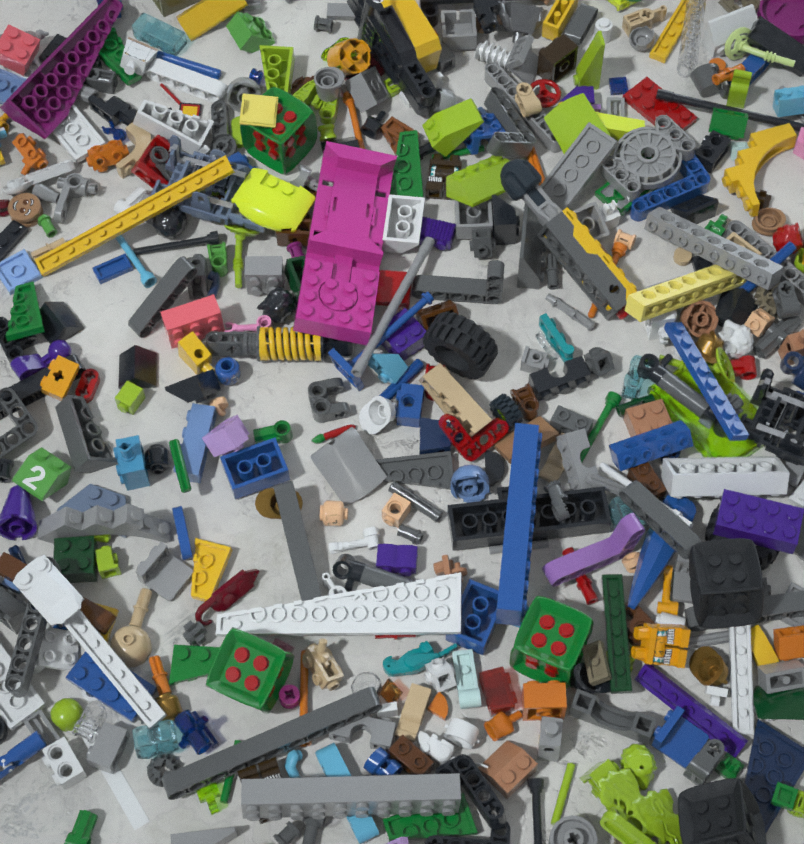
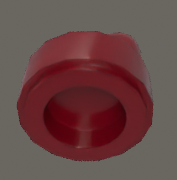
M9 199L0 200V209L7 208V211L0 212V217L9 215Z

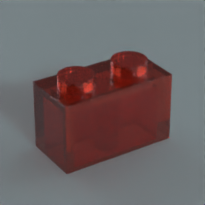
M503 666L479 672V682L490 717H494L501 711L504 713L514 711L515 704L518 702L515 691L511 692L510 690L511 678L509 672L505 673Z

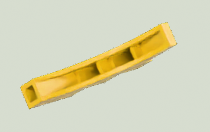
M790 123L750 133V138L747 142L749 148L737 151L735 166L724 170V177H722L723 186L728 189L730 194L736 192L737 197L743 202L744 210L748 211L751 217L758 216L760 206L754 187L757 173L772 157L795 147L797 134Z

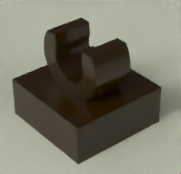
M760 190V192L755 191L760 202L759 211L763 208H768L772 195H768L767 191Z

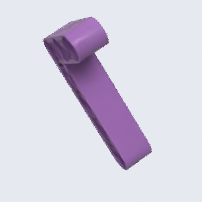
M630 513L619 521L610 537L554 559L542 567V571L550 584L555 587L621 560L625 555L633 551L644 534L645 528L635 513Z

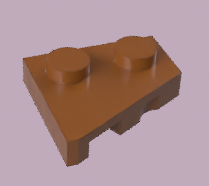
M391 116L381 127V132L396 156L399 133L414 131V129Z

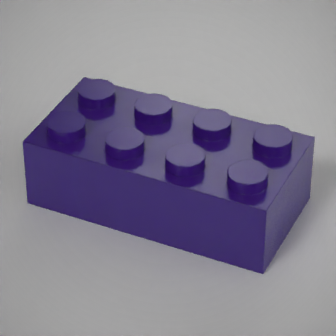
M724 489L720 499L713 535L729 539H750L757 546L793 554L798 544L804 508Z

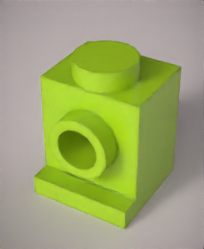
M102 546L100 549L95 550L98 570L102 579L122 575L118 565L117 553H113L111 546Z

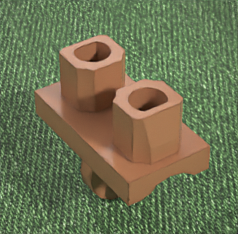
M443 555L442 561L433 564L437 576L461 572L463 582V577L468 574L466 568L461 567L459 562L454 563L453 560L449 559L448 555Z

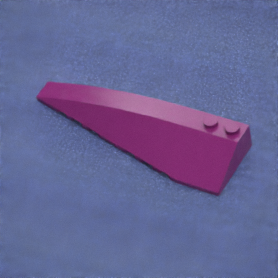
M103 0L0 108L13 121L46 139L68 116L123 4L119 0Z

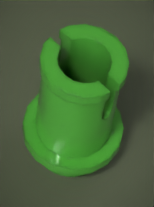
M43 214L38 218V225L43 228L47 237H54L58 231L52 224L51 217Z

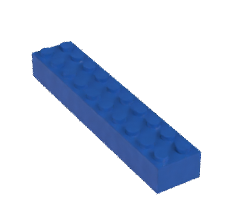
M515 423L496 624L520 626L521 619H524L526 613L542 433H538L539 425Z

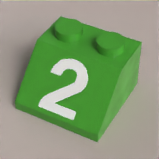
M41 447L26 458L12 481L43 501L68 484L71 466Z

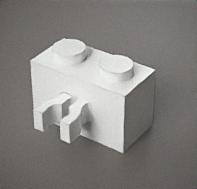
M676 310L645 320L648 340L659 339L660 345L668 344L667 339H669V336L664 326L667 322L677 320Z

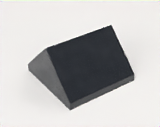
M701 194L672 206L670 209L672 213L695 224H699L715 217L719 201L717 198Z
M744 288L728 290L721 294L715 310L716 316H718L717 325L724 327L726 320L744 325L752 311L756 310L755 300Z
M44 302L40 308L45 331L42 332V335L49 344L56 340L65 341L84 329V326L65 302Z
M134 345L119 355L118 388L121 389L126 381L141 388H157V353L138 345Z

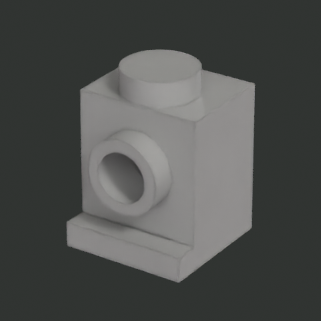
M526 346L521 360L520 371L533 373L545 368L548 369L550 359L547 358L548 353L530 349V346Z

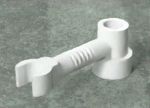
M378 527L364 529V539L329 543L330 554L368 546V550H376L379 544L378 537L380 536Z

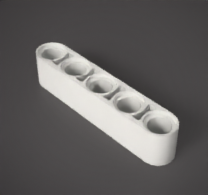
M155 58L146 71L147 77L155 82L212 103L222 100L228 89L227 85L222 81L159 58Z

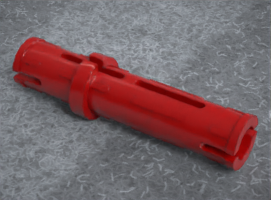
M569 547L565 549L562 555L574 552V548ZM586 574L575 578L578 590H581L587 605L596 603L599 598L592 587L591 579Z

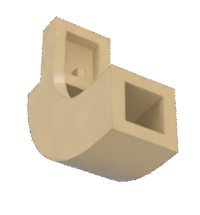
M132 123L125 127L128 139L135 145V148L128 156L116 164L118 175L122 179L132 174V168L152 140L149 132Z

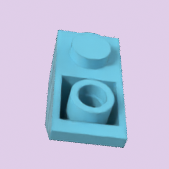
M373 353L368 361V366L375 370L379 380L384 383L395 384L408 369V366L399 354Z

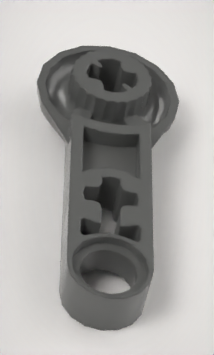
M217 100L211 105V119L214 123L212 125L213 141L209 148V155L212 150L217 149L223 151L227 157H230L236 153L237 145L230 135L229 109L223 100ZM223 106L222 110L216 111L218 107Z

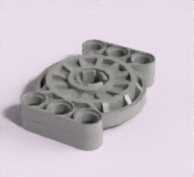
M660 115L655 120V127L633 129L619 139L614 150V156L609 155L601 165V175L626 200L632 202L640 197L641 189H657L670 183L679 173L682 160L689 161L694 157L695 141L669 116Z

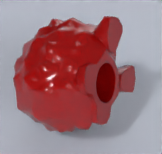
M798 223L778 227L776 232L772 234L773 246L777 252L788 242H792L797 248L792 254L804 248V240L802 239Z

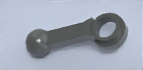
M156 146L150 152V158L156 164L155 166L160 170L165 180L169 182L173 172L165 170L166 161L169 157L168 151L164 147ZM155 153L160 154L162 159H157Z

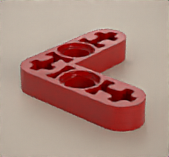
M444 414L439 419L441 430L461 457L467 461L476 460L506 435L509 429L506 421L501 418H495L474 436L470 437L458 419L453 415ZM447 420H450V421H451L450 424H451L452 427L455 428V429L452 430L451 428H449L448 426H446V425H447V422H446V421H447ZM497 424H500V425H501V426H500V428H501L500 431L497 430V426H496ZM458 433H463V440L461 442H455V436ZM483 435H488L487 443L481 444L480 438ZM469 448L472 449V450H471V453H472L471 455H468V451H467V450H468Z

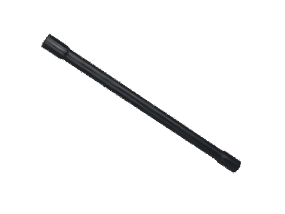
M663 89L657 90L655 98L712 111L713 107L748 113V120L773 126L790 123L794 131L800 132L801 127H804L803 123L684 96Z

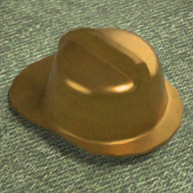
M711 330L709 334L703 333L697 342L694 343L704 360L714 364L717 363L716 348L721 347L723 349L724 341L716 335L714 330Z
M274 488L264 489L259 492L255 500L256 510L265 518L281 519ZM295 491L301 511L303 505L302 497Z
M703 646L694 651L690 658L689 668L704 686H719L722 683H728L726 680L729 673L728 666L713 648Z

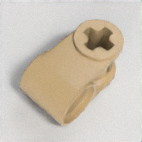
M525 82L519 83L516 87L515 102L522 116L526 118L541 113L542 106L540 100L536 97L531 85Z

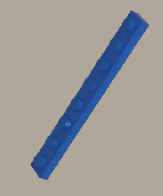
M667 322L664 326L667 335L730 441L746 440L749 436L747 430L683 323Z

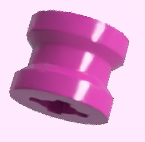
M285 685L279 692V701L284 708L293 709L300 702V692L294 685Z

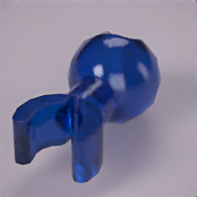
M108 121L111 128L102 126L103 132L105 134H112L115 140L123 142L127 138L125 130L116 129L112 121Z

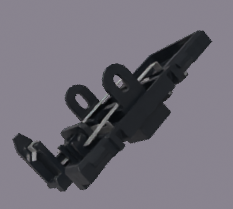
M766 368L762 371L759 384L750 400V403L759 406L753 420L746 418L747 414H743L740 419L749 434L747 439L754 441L758 448L762 444L766 445L765 450L775 454L780 459L795 465L800 464L804 466V458L802 457L804 454V439L800 437L801 433L804 434V394L787 387L780 390L771 386L774 373L771 369ZM795 405H796L797 407H796V409H795V411H794V414H793V417H792V419H791V422H790V423H784V422H782L783 419L789 420V418H790V416H791V414H792V411H793V409H794V407H795ZM780 426L791 427L796 431V434L788 433L789 428H786L785 432H783L784 429H781ZM782 438L779 447H776L779 439Z

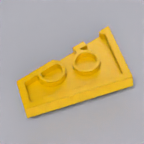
M195 538L191 597L205 602L217 590L233 550L228 546Z

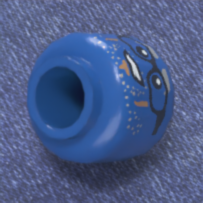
M222 358L215 366L216 377L224 385L235 384L241 376L240 366L234 358Z

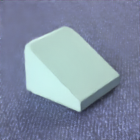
M731 142L730 158L732 161H735L737 158V151L749 148L747 142Z

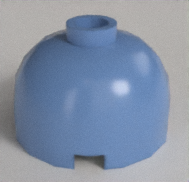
M461 466L454 472L451 478V493L456 499L458 497L462 498L463 502L481 501L485 498L487 492L489 493L490 491L488 475L479 466Z

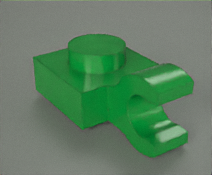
M721 214L716 222L710 220L705 229L723 236L726 231L724 226L727 223L728 217Z

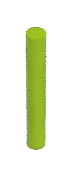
M567 763L551 819L552 825H555L561 819L575 769V764Z

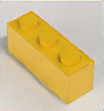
M578 0L555 1L543 21L542 37L553 41L561 36L578 7Z

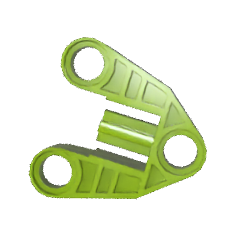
M314 80L307 82L293 94L294 97L306 105L314 106L316 110L320 109L321 123L334 124L336 122L339 98L331 102L321 100L317 95Z

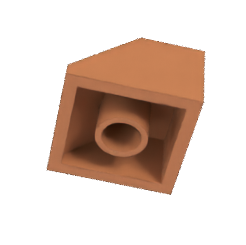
M507 740L482 763L487 765L488 768L479 766L478 769L508 799L537 771L538 763L524 749Z

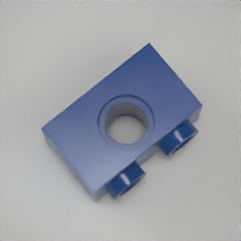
M402 383L401 390H397L396 401H399L398 407H395L397 425L420 428L424 387L422 385Z

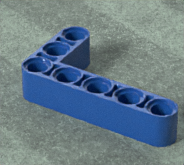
M694 154V157L689 161L682 160L679 172L683 179L634 199L630 210L631 219L638 222L647 219L649 212L658 207L668 210L670 207L698 195H704L708 191L710 175Z

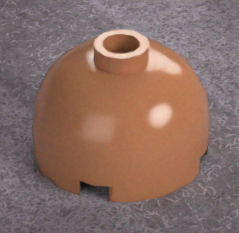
M704 300L684 306L679 317L680 322L683 323L689 335L697 338L703 333L709 334L711 330L716 329L718 324L715 306Z

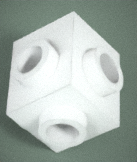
M444 657L436 658L430 663L425 664L427 671L424 673L428 685L432 684L437 693L456 686L455 669L452 663H448Z

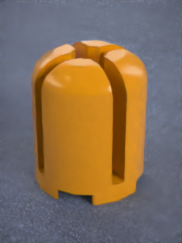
M350 38L338 42L334 47L330 48L327 55V64L329 67L339 68L343 72L344 77L358 74L369 67L371 50L362 39Z

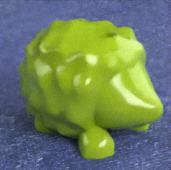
M631 744L623 749L621 760L619 761L620 769L629 768L637 779L639 788L646 790L655 776L653 773L657 770L656 761L654 760V755L645 745Z

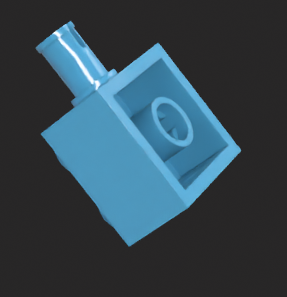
M139 435L116 439L117 447H114L113 450L118 463L116 469L121 485L125 484L127 491L150 486L148 470L145 464V453Z

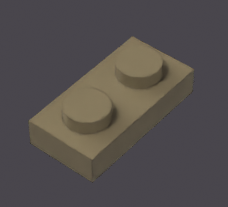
M598 640L583 646L582 651L589 683L595 686L611 680L604 643Z

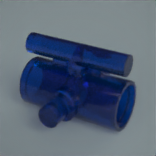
M185 710L174 719V723L183 734L182 740L179 742V746L182 749L191 745L196 754L201 755L211 747L215 748L219 745V742L206 726L209 721L206 716L200 717L196 711Z

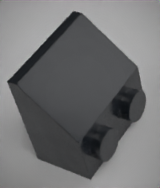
M492 195V234L496 245L515 244L516 237H519L520 217L516 216L514 207L497 195Z
M213 369L164 387L165 391L189 403L195 400L196 404L215 397V392L221 390Z

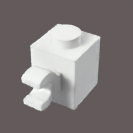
M614 200L609 204L605 203L602 207H599L608 230L617 227L621 217L617 209L618 205Z

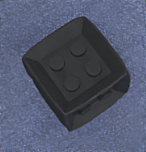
M736 538L694 544L689 555L691 598L699 627L727 628L757 623L761 619L763 612L764 591L762 571L754 542L750 539Z
M730 778L691 787L679 794L678 817L683 844H767L764 822L758 803L742 780Z

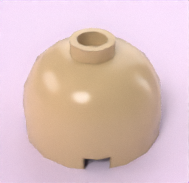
M130 625L117 630L112 637L111 648L128 668L138 667L145 663L146 658L151 654L152 642L142 628Z

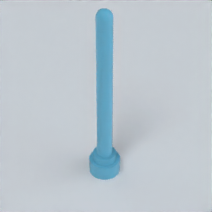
M122 235L116 237V240L140 273L141 282L144 287L150 288L157 282L155 275L144 268Z

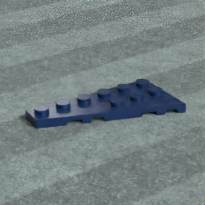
M758 719L744 783L758 803L764 822L765 833H767L781 807L770 804L777 782L791 787L795 786L804 771V747Z

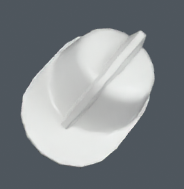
M382 396L372 398L360 411L359 422L361 428L368 434H376L396 417L395 407L397 403Z

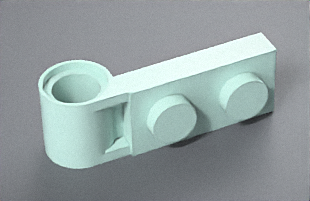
M473 650L453 651L452 658L456 672L455 678L460 709L481 707V695L478 688Z

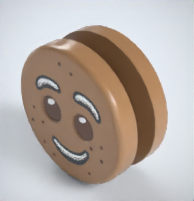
M31 193L18 194L8 204L11 220H15L27 228L37 225L39 216L44 214L39 198Z

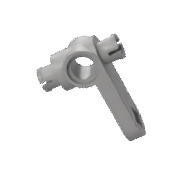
M72 173L66 178L59 177L57 188H61L62 191L54 211V221L64 223L73 198L88 196L89 193L96 195L98 183H91L90 179L83 178L78 173Z

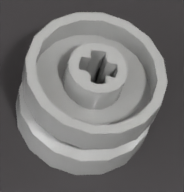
M573 815L563 817L555 823L551 829L548 844H573V842L575 844H597L596 831L591 823L582 817Z

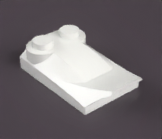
M45 555L31 561L13 580L14 585L52 627L66 622L81 609V602L85 600Z

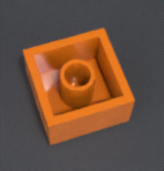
M551 680L548 683H539V681L523 683L521 695L522 721L541 720L542 716L562 718L564 720L567 709L566 683H560L558 680Z

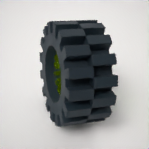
M501 394L491 401L489 406L493 416L501 418L508 423L509 431L515 427V423L523 421L521 411L518 410L519 407L514 404V400H511V397L507 396V394Z

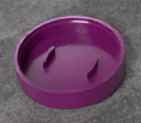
M761 0L757 19L762 16L789 36L804 44V0Z

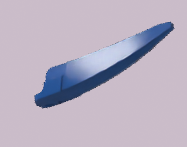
M667 495L663 503L672 509H677L683 514V517L693 523L696 514V507L693 502L686 497L674 498ZM651 528L647 531L628 599V607L633 610L649 593L676 553Z

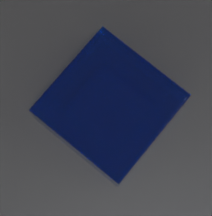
M626 77L609 78L611 95H624L629 91Z

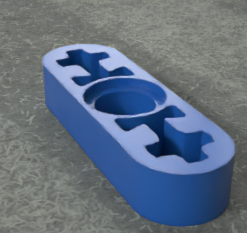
M182 506L174 507L172 511L183 560L192 559L193 554Z

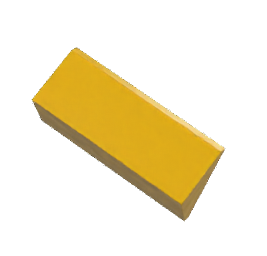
M201 0L176 16L189 39L193 41L237 13V11L248 6L245 0Z

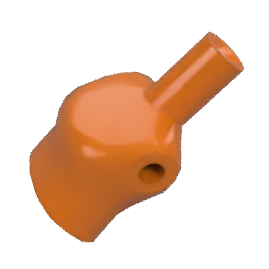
M518 710L507 716L501 711L484 723L485 730L493 741H497L501 737L514 732L513 723L522 718V713Z

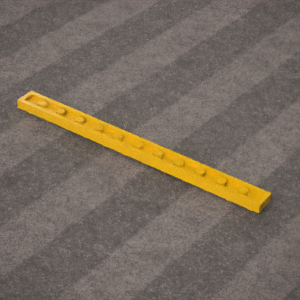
M224 155L36 258L35 262L41 275L44 277L186 200L192 196L193 192H200L235 173L227 156Z

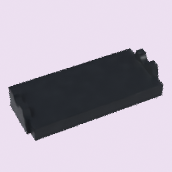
M760 16L753 23L747 36L749 37L747 42L759 50L769 51V53L773 52V54L776 53L778 56L795 60L794 67L783 66L801 77L804 74V45Z

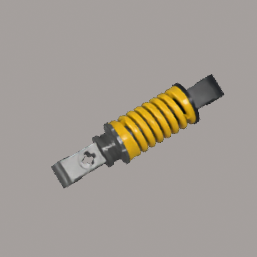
M257 326L254 333L249 331H211L205 336L206 347L212 356L249 357V355H256L258 362L270 361L271 359L277 361L278 358L281 361H284L285 358L288 361L292 359L295 361L299 359L305 361L308 358L310 361L325 362L326 356H329L328 352L333 348L341 356H351L355 352V344L352 342L302 332L296 333V331H293V327L290 328V333H288V327L283 328V333H281V328L277 327L276 333H274L273 327Z

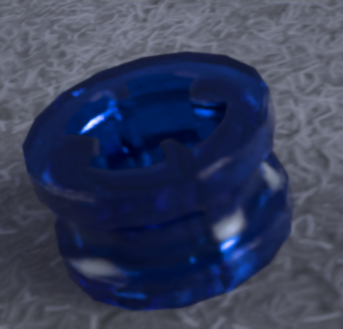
M253 68L249 78L259 85L263 77V71H257L256 68Z

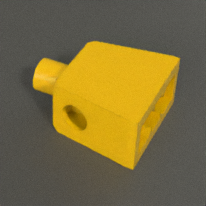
M193 331L178 341V356L195 374L211 369L215 372V368L211 365V353Z

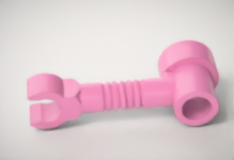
M261 315L256 321L257 324L238 325L226 322V328L231 327L232 329L225 330L224 332L256 331L257 326L269 328L273 324L269 316Z

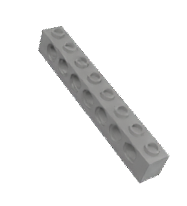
M658 207L648 213L645 230L767 290L780 282L784 266L662 207Z

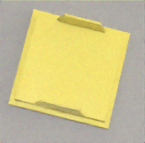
M243 93L239 124L275 128L278 97Z

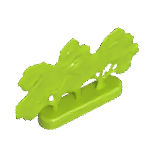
M629 768L609 771L607 777L601 776L597 780L601 788L599 796L601 803L608 808L616 807L619 814L613 811L605 812L600 820V825L622 844H656L646 834L656 836L658 844H665L666 841H669L670 844H683L680 835L678 814L673 812L674 801L667 788L661 789L658 793L655 790L648 791L647 796H642L637 779ZM615 799L617 800V803H618L617 806L614 804V800H615ZM621 800L625 802L626 814L623 813L624 809H621ZM629 811H633L632 815H628ZM632 817L639 820L643 827L642 831L627 821L628 818Z

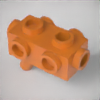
M24 133L18 134L12 143L24 157L22 162L25 166L21 174L24 176L29 174L31 168H34L36 171L46 168L49 163L45 158L47 155L41 148L36 147L37 142L31 136L27 137Z
M111 140L105 145H95L87 150L89 156L86 157L88 166L93 167L94 171L104 172L109 166H116L119 161L129 155L127 145H123L121 140Z

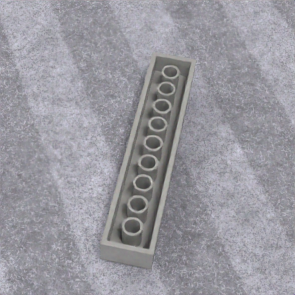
M460 773L241 779L243 819L248 821H258L260 818H269V820L277 821L285 817H291L292 820H301L304 817L324 819L325 816H334L336 819H343L347 816L367 818L369 815L385 818L394 814H399L400 817H409L412 814L432 816L433 813L451 816L459 812L461 802Z

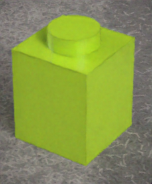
M126 381L115 396L117 408L121 412H128L134 415L146 397L143 388Z

